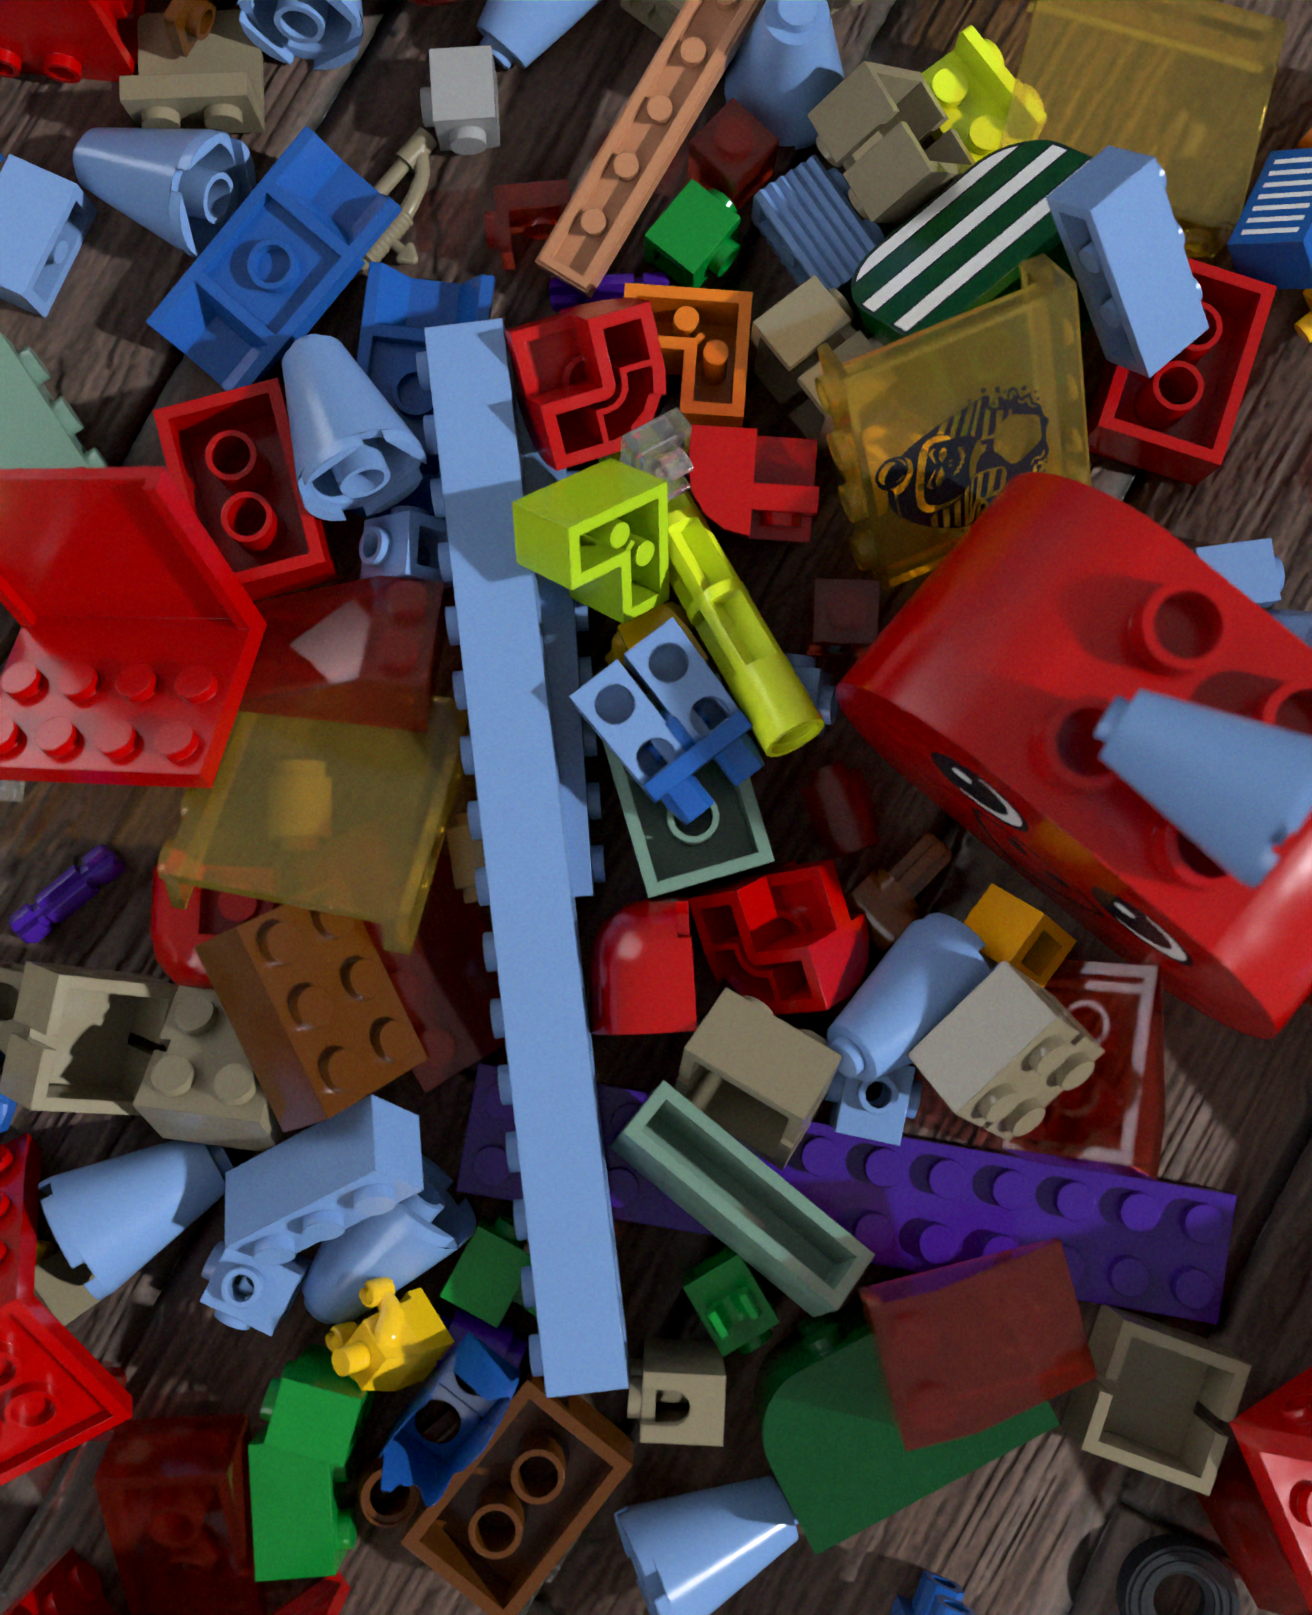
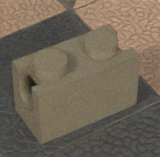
M644 1337L643 1358L630 1357L631 1371L629 1375L627 1418L641 1419L640 1442L723 1446L726 1373L723 1356L715 1342L710 1340Z

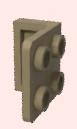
M240 9L216 10L215 21L209 35L202 41L197 40L187 57L173 52L164 22L165 12L146 13L139 18L137 22L138 75L119 76L120 102L137 128L218 129L228 134L265 132L263 51L252 43L243 32L239 22Z

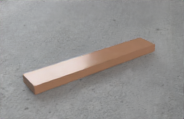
M686 0L534 261L539 268L588 298H592L766 0Z

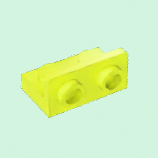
M969 25L959 33L954 50L921 73L949 118L931 135L937 140L949 129H955L975 163L986 155L1008 145L1037 140L1046 122L1040 101L1034 92L1026 86H1020L1005 67L1003 56L998 47L991 40L983 39L972 25Z

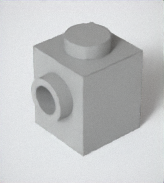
M491 45L429 49L431 87L420 88L421 111L424 127L435 128L440 150H452L461 155H475L483 152L486 148L501 147L497 75Z

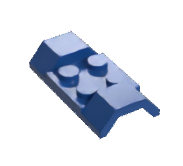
M305 126L146 320V323L186 354L219 383L225 391L259 383L280 357H284L292 344L311 330L365 264L362 258L399 215L402 208L392 198L378 192L343 162L316 133Z
M371 261L369 263L356 362L419 440L427 457V465L421 462L419 467L423 476L419 486L395 506L420 507L428 510L429 515L436 517L433 509L430 481L431 479L441 478L438 454L429 455L423 427V416L434 414L431 391H421L416 366V352L426 351L424 328L490 320L495 277L493 275L481 274L460 284L411 278L384 263ZM363 507L343 511L366 519L390 515L391 508L371 516H366Z

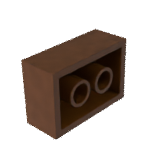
M342 878L194 946L283 1133L332 1118L428 1059Z
M529 1363L522 1372L507 1412L483 1453L462 1472L453 1475L445 1493L435 1505L429 1508L425 1505L424 1500H422L416 1513L409 1520L400 1543L487 1615H518L633 1466L634 1440L579 1395L546 1398L544 1376L533 1377Z

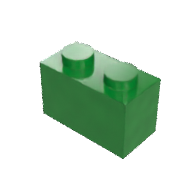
M310 1343L296 1361L288 1360L286 1362L280 1379L273 1377L269 1384L260 1413V1419L270 1421L263 1446L343 1468L367 1427L376 1391H361L357 1382L352 1380L349 1375L339 1376L332 1366L333 1352L328 1347Z
M263 1425L248 1444L255 1582L336 1576L347 1551L353 1550L356 1544V1512L354 1507H345L344 1483L350 1482L352 1477L353 1455L351 1453L342 1468L265 1447L263 1444L269 1425Z

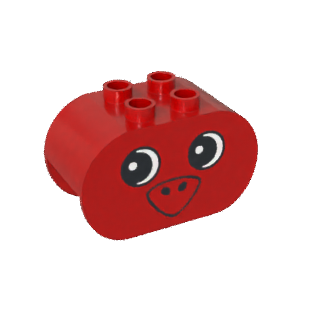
M1027 472L1016 475L1006 483L835 688L837 702L860 735L898 773L1128 964L1164 990L1206 1016L1249 1036L1260 1039H1273L1312 992V809L1296 834L1291 832L1279 848L1273 846L1271 851L1281 857L1259 886L1252 890L1235 880L1099 758L1106 743L1093 737L1117 695L1131 702L1141 688L1312 736V648L1162 526L1126 503L1092 486L1060 475L1045 472Z

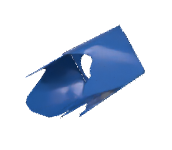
M468 1332L393 1422L378 1458L380 1459L383 1455L381 1491L391 1492L399 1484L406 1487L416 1485L420 1489L425 1505L429 1508L435 1505L445 1493L453 1475L462 1472L485 1450L507 1412L522 1372L478 1337ZM455 1373L480 1396L465 1392L458 1385ZM427 1401H446L459 1413L461 1420L460 1430L452 1440L444 1443H434L426 1440L418 1432L415 1425V1414L420 1408L425 1406ZM479 1415L483 1417V1420L480 1423Z

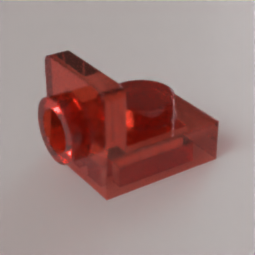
M568 179L493 186L495 210L484 211L488 250L499 249L504 270L516 269L513 235L524 234L531 239H548L571 200Z

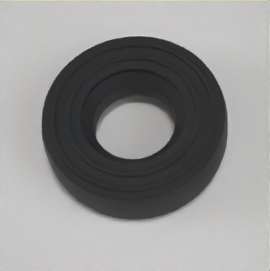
M1162 1534L1141 1542L1125 1558L1118 1573L1116 1598L1120 1615H1158L1153 1603L1154 1592L1164 1578L1173 1574L1188 1575L1198 1582L1201 1590V1602L1194 1615L1240 1614L1239 1593L1230 1570L1211 1548L1189 1536Z

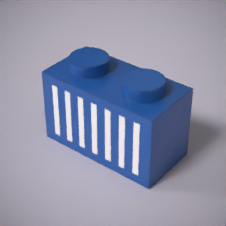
M1312 148L1270 151L1227 244L1237 274L1277 286L1276 289L1312 288Z

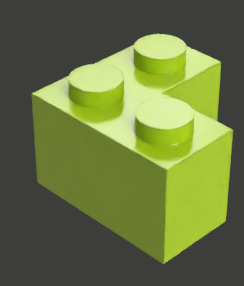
M608 458L512 502L517 564L568 588L570 598L622 624L669 600L668 490L666 480L613 458Z

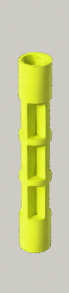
M649 423L638 436L641 439L640 441L620 452L598 458V461L602 462L608 458H613L667 481L669 583L683 605L692 626L696 628L728 684L729 691L738 707L753 726L751 729L765 754L769 757L788 754L816 737L825 726V721L789 659L782 652L751 599L749 591L735 572L708 526L706 518L701 510L698 509L667 456L665 448Z

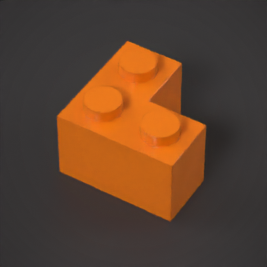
M625 283L624 297L641 298L651 302L665 365V374L682 375L678 436L690 437L691 424L742 428L753 292Z

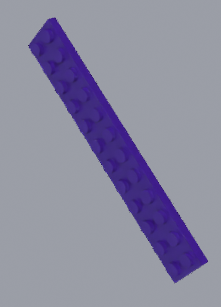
M481 1061L478 1063L456 1191L514 1201V1199L523 1198L521 1172L510 1173L506 1155V1132L516 1131L513 1104L502 1105L498 1085L499 1064ZM597 1082L613 1219L715 1236L608 1147L653 1091ZM816 1119L812 1121L783 1171L754 1154L873 1252L875 1256L870 1264L1218 1324L1237 1196L1231 1192L902 1135L900 1146L837 1133L830 1127L829 1122Z

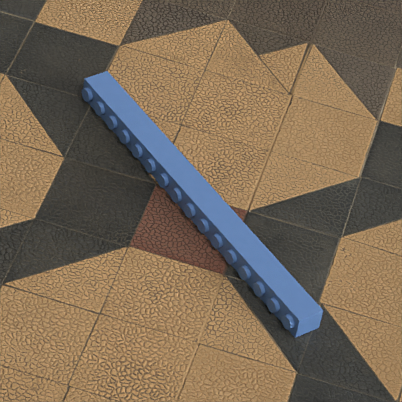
M502 318L424 328L426 351L416 352V366L421 391H431L434 414L423 416V427L429 455L438 454L441 478L431 479V497L436 518L446 517L448 542L438 543V559L443 582L453 581L456 606L445 608V620L449 643L451 646L460 645L463 670L453 671V690L458 711L468 710L470 735L460 737V751L465 775L475 774L478 800L468 801V822L472 840H483L485 866L475 867V883L479 905H490L493 932L483 933V953L487 972L498 971L501 997L490 1000L491 1023L495 1039L505 1038L508 1064L498 1066L499 1093L502 1105L513 1104L516 1131L506 1132V1155L510 1173L521 1172L523 1198L514 1199L513 1202L514 1225L517 1240L528 1239L531 1266L521 1268L522 1295L525 1308L536 1307L539 1334L529 1335L530 1365L533 1377L544 1376L546 1398L627 1389L629 1388L631 1368L537 573L516 562L512 502L526 496L527 488L512 361L504 330H506Z

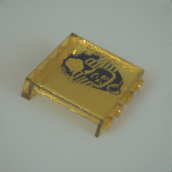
M1044 253L1019 263L1021 290L844 363H842L827 343L817 347L823 375L815 378V387L824 411L829 417L832 416L835 431L827 433V443L836 466L844 473L846 483L838 486V494L842 507L848 519L854 523L856 530L855 534L849 536V545L861 571L871 569L885 590L934 570L1006 483L1014 476L1027 472H1045L1074 479L1091 486L1077 283Z

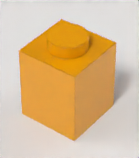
M991 883L978 903L971 909L963 923L973 930L986 944L978 952L984 959L995 966L1005 960L1043 988L1077 942L1045 913Z

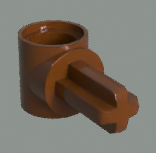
M930 833L924 834L887 872L879 867L877 869L873 867L844 894L849 915L865 912L869 943L879 953L895 942L910 923L915 921L920 913L917 910L920 906L915 900L916 896L951 862L952 854L940 839Z
M452 1407L445 1408L419 1433L426 1440L434 1443L448 1442L460 1430L461 1420L459 1413ZM382 1448L370 1452L360 1462L355 1476L356 1489L362 1512L369 1522L380 1528H396L405 1524L413 1517L419 1507L422 1494L416 1485L402 1486L401 1490L389 1499H378L370 1494L375 1482L382 1477L383 1455L378 1459Z

